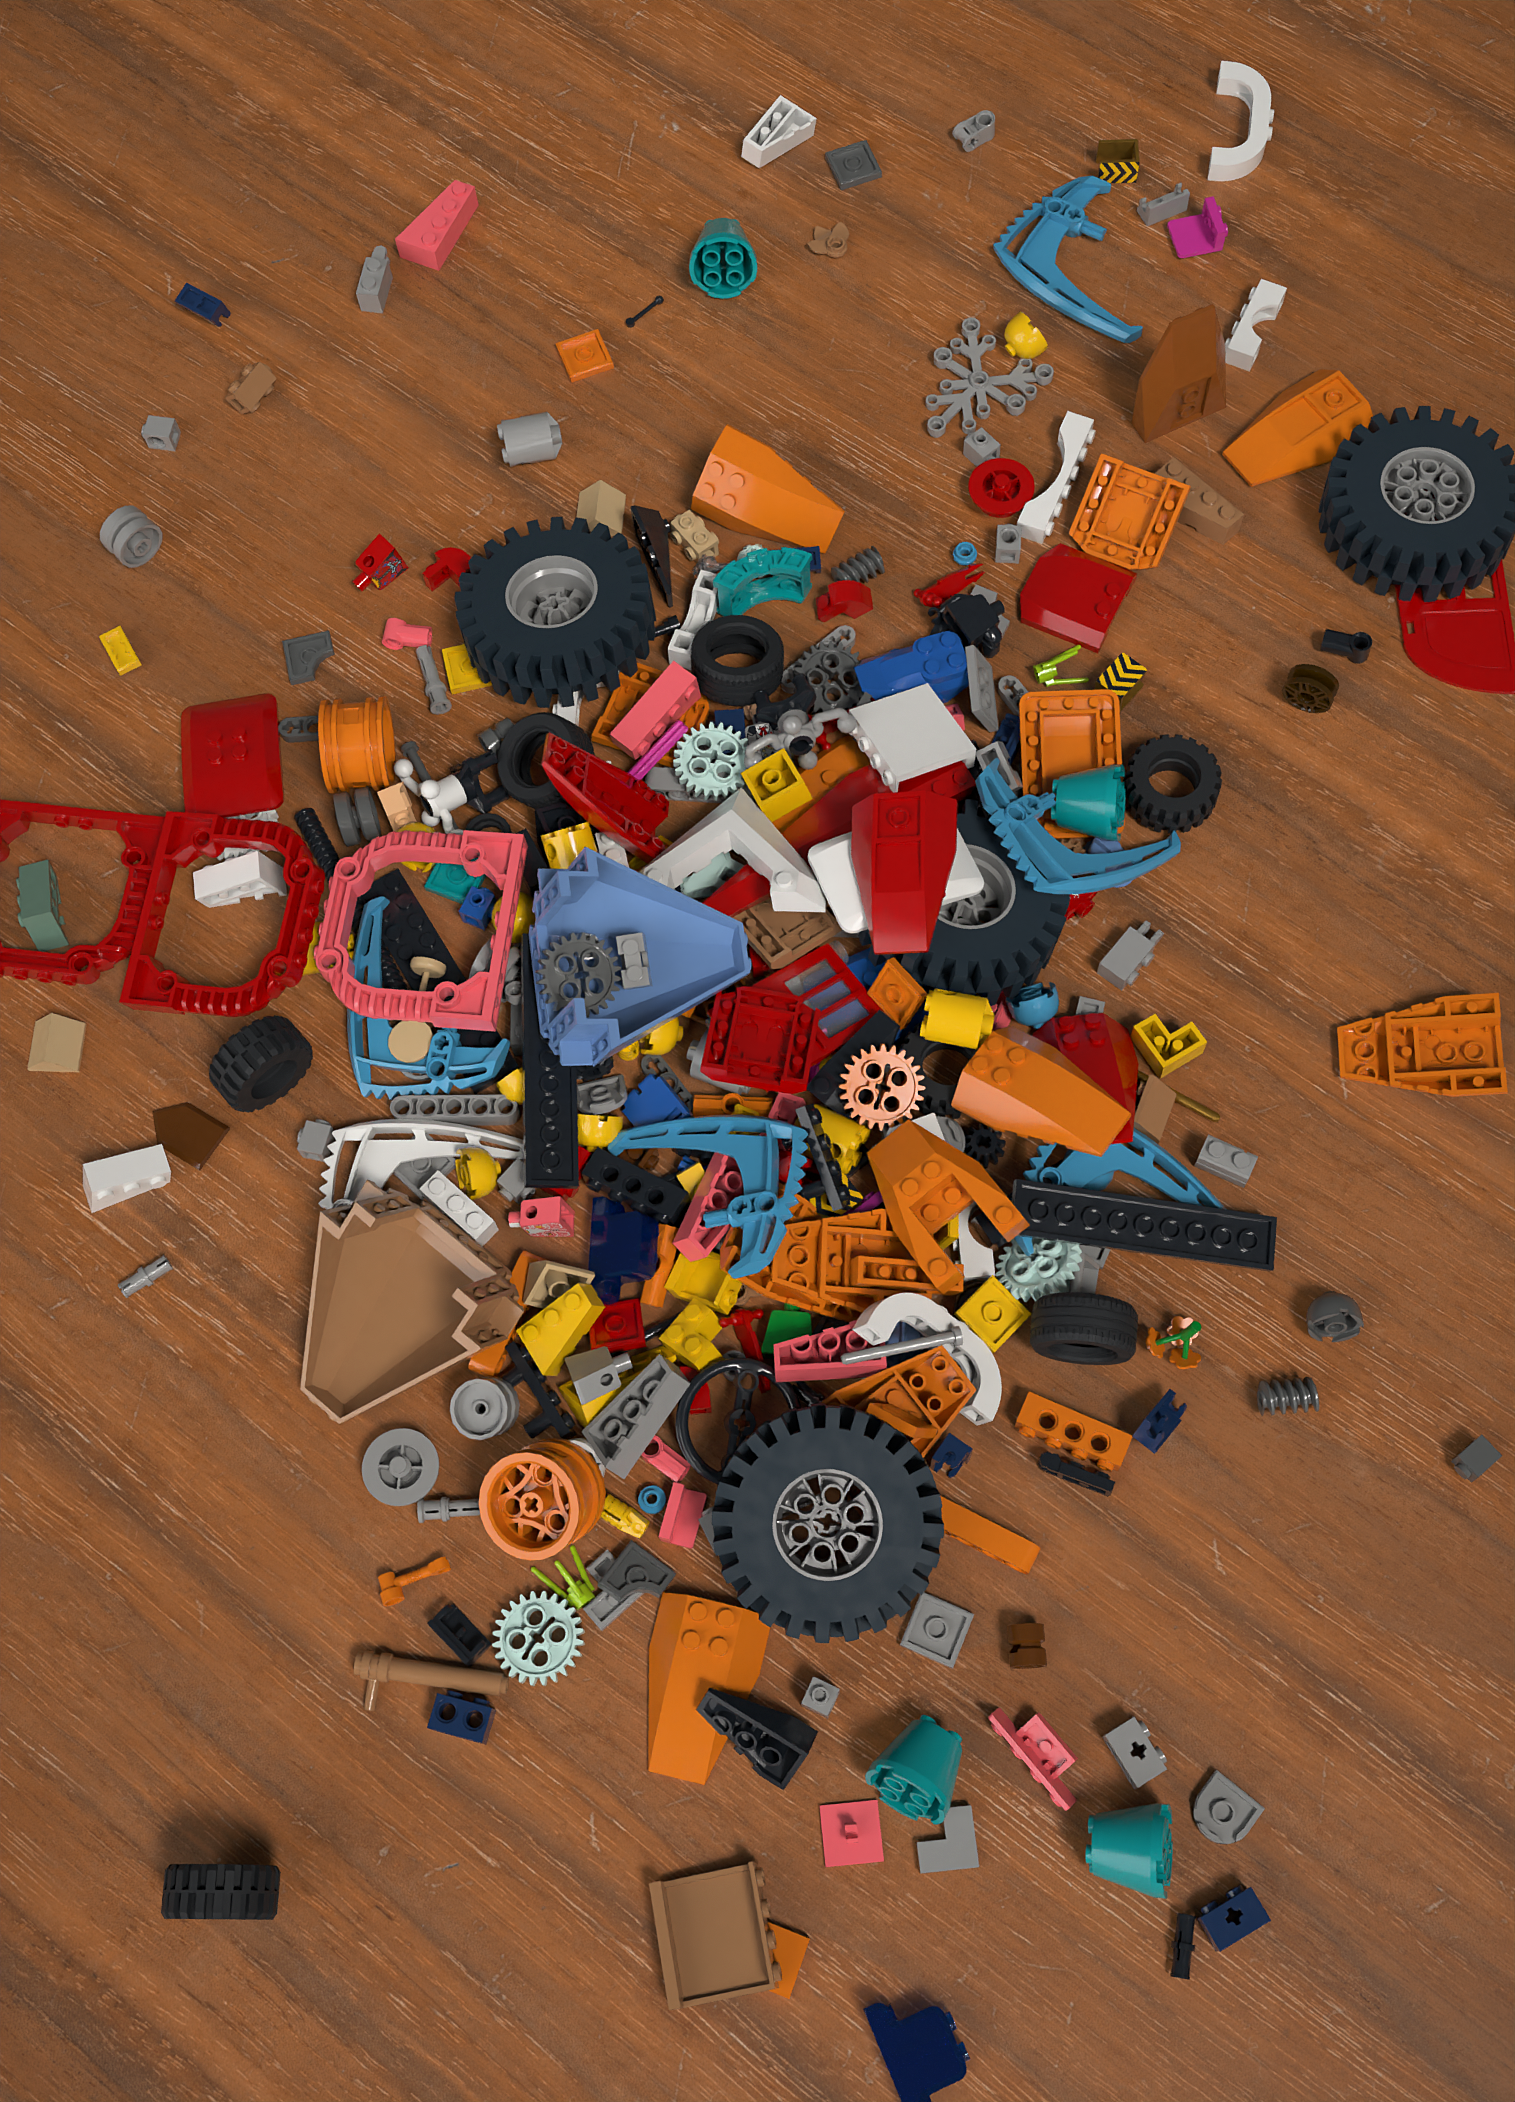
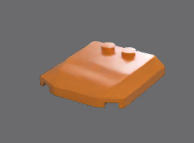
M1101 453L1069 534L1085 553L1133 571L1158 568L1191 486L1134 467Z
M637 663L638 671L631 678L620 672V687L613 691L603 716H600L592 733L591 741L621 750L613 744L610 733L664 671ZM701 693V698L678 719L688 727V731L685 734L691 736L692 727L700 731V724H705L709 714L707 697ZM664 733L650 746V748L664 735ZM683 736L678 741L684 742ZM677 742L657 763L671 768L674 767L673 760L677 759L674 757V750H679Z

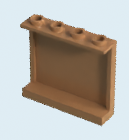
M748 1862L749 1864L665 1882L649 1883L669 2010L779 1988L778 1981H782V1971L779 1961H774L772 1949L777 1948L774 1930H769L767 1918L771 1917L768 1898L763 1899L761 1888L766 1885L763 1868H758L756 1862Z

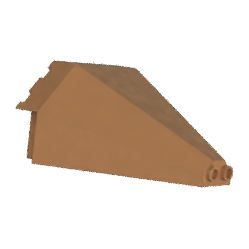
M366 1180L352 1205L348 1204L320 1211L300 1390L308 1396L310 1402L318 1405L327 1413L331 1420L338 1424L344 1423L508 1339L510 1332L524 1312L523 1306L517 1303L519 1294L516 1286L510 1283L511 1271L432 1204L422 1201L418 1205L409 1201L408 1195L391 1188L385 1192L375 1182Z

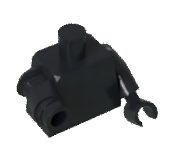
M957 593L943 602L939 609L932 607L928 610L930 617L938 613L937 617L931 621L934 625H939L944 620L950 630L959 636L965 652V647L970 645L976 647L980 643H982V655L986 658H993L1000 651L1002 633L998 628L1000 622L998 616L1005 613L1004 605L1000 600L989 604L982 594L973 596L972 594Z

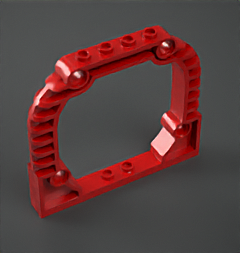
M0 799V862L8 858L10 854L9 844L21 834L27 832L31 822L54 824L61 828L74 826L83 830H92L93 828L117 831L127 847L121 854V861L129 872L117 920L111 932L96 946L77 945L70 948L65 954L6 948L0 941V978L5 975L23 981L31 978L43 983L58 981L68 986H75L76 984L87 985L96 982L101 972L108 971L114 968L113 965L127 959L132 952L165 817ZM88 965L85 970L81 971L84 966Z
M167 811L119 1003L133 1010L181 1015L193 1013L223 1017H244L264 1009L273 998L277 999L286 987L296 986L301 981L304 968L307 965V954L310 943L313 940V928L319 914L318 907L321 894L324 892L325 887L324 870L314 863L312 853L303 838L290 827L274 821L222 818L217 814ZM225 848L271 850L282 853L286 858L283 877L290 886V891L276 949L269 952L263 958L259 974L255 979L242 986L228 988L192 985L185 977L174 971L165 970L163 964L154 959L161 930L164 926V918L170 902V893L177 867L186 868L202 855L216 858L224 852Z

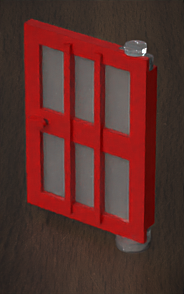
M837 940L830 944L826 943L750 986L797 995L804 999L803 1003L813 1010L815 1008L821 1010L811 1067L838 1052L879 1009L882 1010L867 994L868 991L847 967L846 963L849 961L848 954L844 946ZM713 1008L707 1011L708 1019H706V1025L708 1028Z

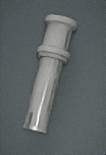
M427 645L420 646L416 649V654L425 678V694L431 702L430 710L433 714H444L452 708V704L447 699L445 693L447 691L446 685L439 678L431 647H427Z
M445 1496L441 1500L424 1501L422 1498L417 1503L418 1522L424 1523L425 1520L442 1519L443 1522H447L451 1517L480 1515L479 1499L450 1500V1498Z

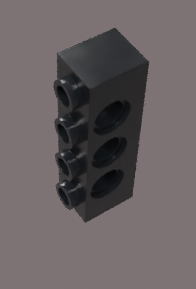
M599 1147L596 1148L581 1173L586 1182L585 1185L592 1191L599 1193L601 1190L607 1193V1196L614 1202L621 1204L623 1201L631 1205L630 1208L640 1215L647 1213L653 1216V1220L658 1224H669L677 1227L692 1202L688 1191ZM618 1175L615 1181H607L610 1176ZM635 1186L641 1187L636 1193L629 1192ZM655 1198H663V1201L661 1203L652 1204V1201Z

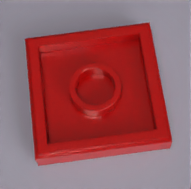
M640 1298L604 1304L605 1308L589 1329L591 1350L607 1347L610 1353L646 1347Z

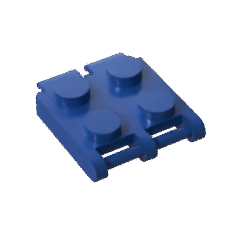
M651 1073L638 1085L642 1093L637 1089H633L623 1104L626 1107L623 1113L634 1127L692 1116L691 1111L663 1077H656Z

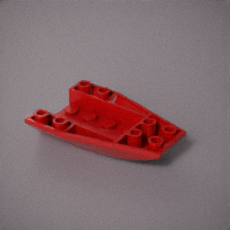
M550 732L546 735L541 764L563 798L596 829L646 864L665 850L666 845L658 837H655L656 827L668 817L669 801L667 798L649 788L643 780L635 778L631 774Z
M925 790L876 793L853 805L851 857L875 955L925 953L929 951L957 851L956 799Z

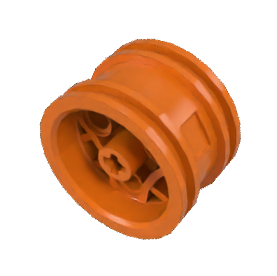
M368 696L365 702L344 703L341 698H335L333 704H331L329 699H322L319 706L318 736L322 772L328 792L335 794L340 789L341 792L346 791L349 793L350 788L366 786L372 787L374 791H381L382 786L388 788L395 785V736L391 709L387 697L380 696L378 701H376L373 696Z
M559 1438L539 1440L522 1448L520 1451L502 1458L491 1467L484 1477L480 1488L479 1510L481 1520L493 1542L504 1552L516 1558L529 1561L543 1560L557 1554L571 1543L581 1539L595 1527L605 1507L606 1491L604 1478L592 1456L581 1446L569 1440ZM546 1469L552 1472V1477L546 1473ZM520 1472L525 1474L523 1479L520 1477ZM559 1514L565 1519V1525L560 1522Z

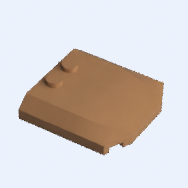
M769 898L732 917L743 923L748 943L771 969H780L787 966L842 931L828 901L826 912L774 911L772 900Z

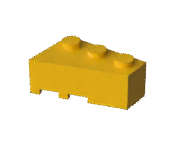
M577 1283L516 1330L543 1376H557L562 1370L561 1366L565 1362L564 1358L573 1354L576 1350L575 1346L581 1337L587 1334L605 1308L592 1285Z

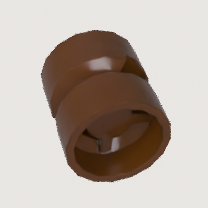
M1022 1623L1007 1626L1008 1643L1013 1646L1009 1651L1010 1668L1031 1669L1046 1667V1649L1041 1647V1644L1045 1641L1044 1624Z

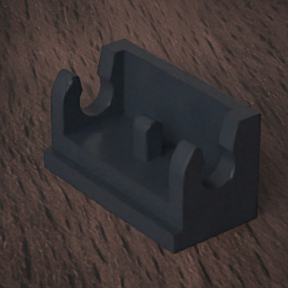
M447 1604L427 1623L469 1667L492 1645L455 1604Z

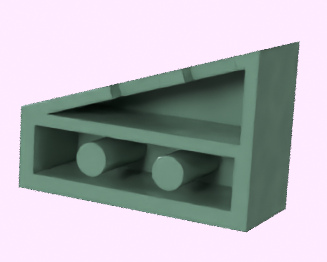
M49 860L19 867V878H16V883L20 891V895H17V902L21 909V912L18 913L21 927H26L40 952L69 945L68 938L61 929V925H65V919L63 916L59 917L58 905L62 904L58 879Z

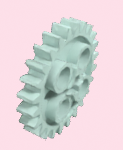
M710 722L709 728L706 729L701 723L700 731L692 727L691 736L684 733V742H677L679 750H674V757L677 759L673 760V766L678 767L675 769V776H681L679 778L680 785L687 783V792L695 789V797L699 796L700 793H704V800H707L709 795H713L714 800L717 801L718 795L722 794L726 800L729 791L734 794L737 791L736 787L744 789L745 783L740 773L747 769L744 765V758L748 739L740 740V731L733 734V726L724 730L723 723H720L718 728H714L713 722ZM700 745H707L709 749L705 751L700 750L698 747ZM724 750H731L734 754L725 755L722 752ZM701 767L705 771L702 773H696L693 771V769ZM720 772H725L729 774V776L727 778H721L717 774Z
M1033 1238L1034 1252L1030 1256H1026L1016 1240L1012 1239L1013 1246L1003 1248L1006 1255H999L998 1258L1001 1263L996 1264L998 1281L1016 1300L1022 1297L1024 1302H1027L1032 1296L1036 1302L1040 1295H1047L1050 1291L1058 1293L1057 1287H1067L1066 1279L1075 1278L1072 1272L1080 1270L1077 1263L1082 1262V1258L1079 1255L1082 1253V1250L1078 1244Z
M531 1591L530 1600H527L521 1594L519 1605L510 1601L512 1610L510 1612L504 1609L501 1610L506 1618L504 1621H495L501 1626V1630L493 1631L492 1634L499 1637L500 1641L493 1643L492 1646L501 1649L495 1655V1658L505 1659L500 1667L503 1670L511 1667L508 1676L513 1678L520 1673V1683L523 1684L527 1677H529L531 1686H535L537 1679H540L542 1685L546 1686L547 1677H551L556 1683L558 1682L557 1673L561 1672L563 1675L568 1676L565 1667L567 1665L576 1667L572 1658L573 1656H582L576 1650V1647L585 1645L584 1641L578 1639V1636L584 1634L585 1630L576 1628L582 1622V1619L580 1617L572 1618L576 1609L572 1607L566 1610L568 1605L566 1599L558 1604V1595L555 1593L548 1600L546 1591L542 1592L540 1598H537L536 1593ZM535 1611H541L543 1613L542 1622L538 1625H531L529 1621L531 1614ZM555 1617L553 1624L545 1630L550 1618ZM557 1628H564L566 1632L565 1638L561 1642H553V1631ZM535 1633L542 1634V1637L545 1639L542 1644L539 1642L535 1643L536 1640L533 1638ZM523 1634L526 1638L524 1646L520 1649H514L512 1646L513 1638L516 1635ZM533 1646L528 1658L523 1660V1655ZM541 1651L547 1652V1663L543 1666H536L534 1662L536 1654Z

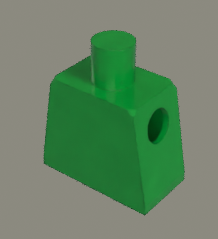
M784 1303V1311L772 1310L762 1346V1357L774 1359V1344L804 1335L811 1336L810 1313L800 1312V1307Z

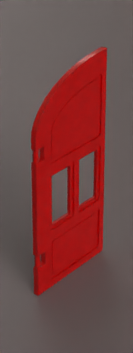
M1502 559L1497 570L1491 576L1494 598L1466 599L1465 587H1463L1460 596L1440 599L1434 602H1424L1422 600L1421 588H1416L1411 601L1399 600L1400 585H1395L1403 647L1406 655L1416 667L1427 675L1452 686L1485 693L1515 694V639ZM1408 623H1412L1414 633L1408 634Z

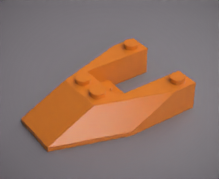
M910 1119L867 1152L893 1231L935 1287L943 1294L964 1279L965 1276L932 1235L974 1201L1007 1242H1010L1030 1226L978 1161Z

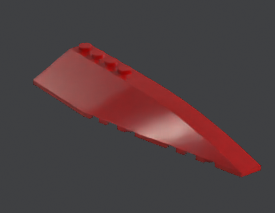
M958 761L899 782L898 792L926 790L956 799L959 802L972 794L976 783L962 761ZM869 764L846 776L781 834L811 868L808 861V853L811 847L852 832L853 805L872 794L892 793V790L883 783L878 770ZM747 863L709 896L703 904L727 916L734 917L771 898L770 881L764 875L757 873Z

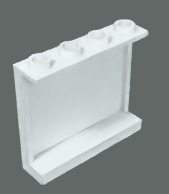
M928 683L849 710V714H852L857 722L855 730L849 734L855 737L860 750L866 753L872 767L878 770L883 783L889 786L892 792H898L899 782L958 761H962L967 769L974 767L975 746Z

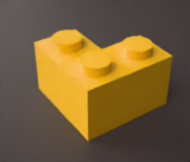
M1156 1014L1133 1026L1131 1040L1159 1079L1201 1055L1207 1044L1206 1039L1193 1022L1170 1034Z
M693 1298L659 1337V1340L668 1350L676 1355L677 1359L698 1372L715 1362L724 1360L720 1352L711 1343L713 1338L722 1329L719 1325V1318L709 1307Z

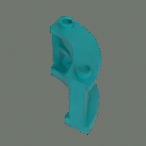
M781 547V550L768 551L767 548L747 553L746 557L736 562L735 560L731 561L713 580V586L718 588L719 606L717 607V613L723 616L743 615L755 605L771 600H788L802 604L812 589V583L810 582L812 554L787 547ZM767 574L775 575V576H773V577L763 578V579H759V580H756V581L751 582L753 579H755V578H757V577H760V576H763V575H767Z

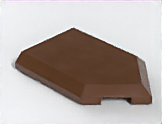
M190 1103L152 1111L157 1145L162 1144L163 1149L199 1171L230 1130V1127Z

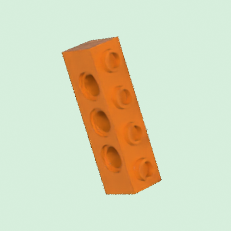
M857 1256L851 1259L850 1287L949 1296L963 1292L962 1279L945 1294L941 1293L915 1260ZM955 1264L964 1275V1264Z
M1028 1392L1015 1424V1428H1018V1432L1023 1436L1032 1439L1035 1436L1045 1440L1044 1443L1047 1446L1060 1450L1062 1447L1071 1451L1070 1455L1079 1460L1086 1461V1459L1097 1462L1096 1466L1107 1472L1120 1469L1132 1439V1435L1032 1392ZM1048 1417L1053 1421L1054 1426L1050 1429H1045L1039 1424V1419ZM1068 1428L1076 1429L1079 1433V1438L1076 1440L1067 1438L1065 1430ZM1094 1439L1102 1440L1105 1444V1450L1096 1451L1091 1446V1441Z

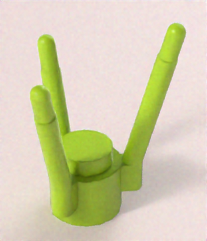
M1081 645L1070 648L1046 662L1034 665L1033 670L1039 684L1045 682L1046 687L1089 682L1087 677L1054 679V676H1057L1055 665L1078 654L1077 650L1081 649Z
M571 1545L570 1550L583 1583L580 1580L575 1582L559 1560L554 1562L570 1586L566 1590L569 1595L536 1567H531V1571L563 1600L566 1599L570 1608L574 1606L578 1611L595 1598V1595L592 1593L595 1588L587 1576L576 1547Z

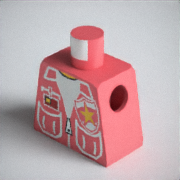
M560 1196L523 1200L521 1202V1211L509 1212V1226L511 1228L521 1227L530 1236L574 1237L575 1211Z

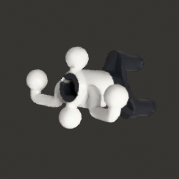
M492 749L475 756V758L469 757L462 761V764L458 763L450 768V775L437 782L435 780H426L418 784L410 777L413 772V765L408 759H399L394 765L395 774L404 782L405 786L420 797L421 804L425 809L421 815L423 824L433 827L442 820L446 834L455 833L456 835H463V830L454 829L450 811L463 804H467L481 814H486L492 811V807L509 799V794L502 785L487 794H483L478 777L480 771L498 763L497 756L493 753Z

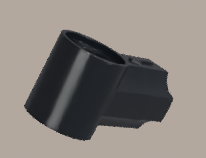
M1326 629L1320 650L1346 656L1351 662L1360 664L1364 663L1369 657L1372 638L1365 632H1357L1352 635Z

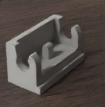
M1181 182L1175 185V190L1172 193L1147 203L1146 197L1140 199L1137 212L1147 227L1187 210L1190 192L1188 189L1181 192Z

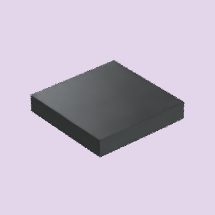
M867 140L825 153V159L840 190L882 178V171Z

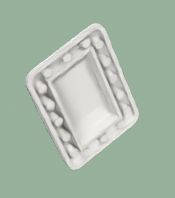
M958 829L957 851L945 891L946 896L943 898L941 906L977 895L984 886L983 877ZM852 832L811 847L808 853V861L839 926L845 932L858 933L867 930L868 925L851 857Z

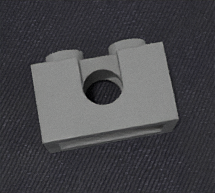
M996 741L976 751V757L982 770L995 758H998L1000 763L997 770L1010 789L1015 792L1023 787L1017 771H1014L1008 762L1010 756L1003 742Z
M641 932L616 936L618 954L622 961L623 988L631 990L651 987L652 979L645 934Z

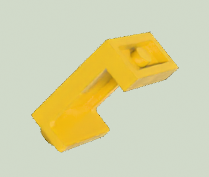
M680 1252L664 1287L675 1298L691 1302L695 1298L711 1310L728 1315L731 1308L737 1302L738 1292L743 1283L720 1269V1254L710 1252L706 1258L690 1262Z

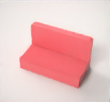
M673 1482L658 1536L660 1541L689 1549L694 1547L700 1525L698 1519L702 1517L707 1499L706 1494L686 1489L685 1485Z

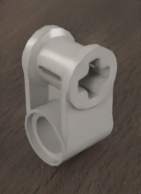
M983 110L973 117L960 122L953 130V137L961 141L966 152L973 151L983 143L992 140L995 136L994 113Z

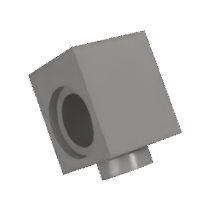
M148 415L146 424L142 426V437L145 439L148 447L168 451L176 450L181 431L175 418Z
M1013 524L998 525L995 563L1019 564L1022 526H1015Z
M813 1676L801 1705L828 1719L840 1689Z

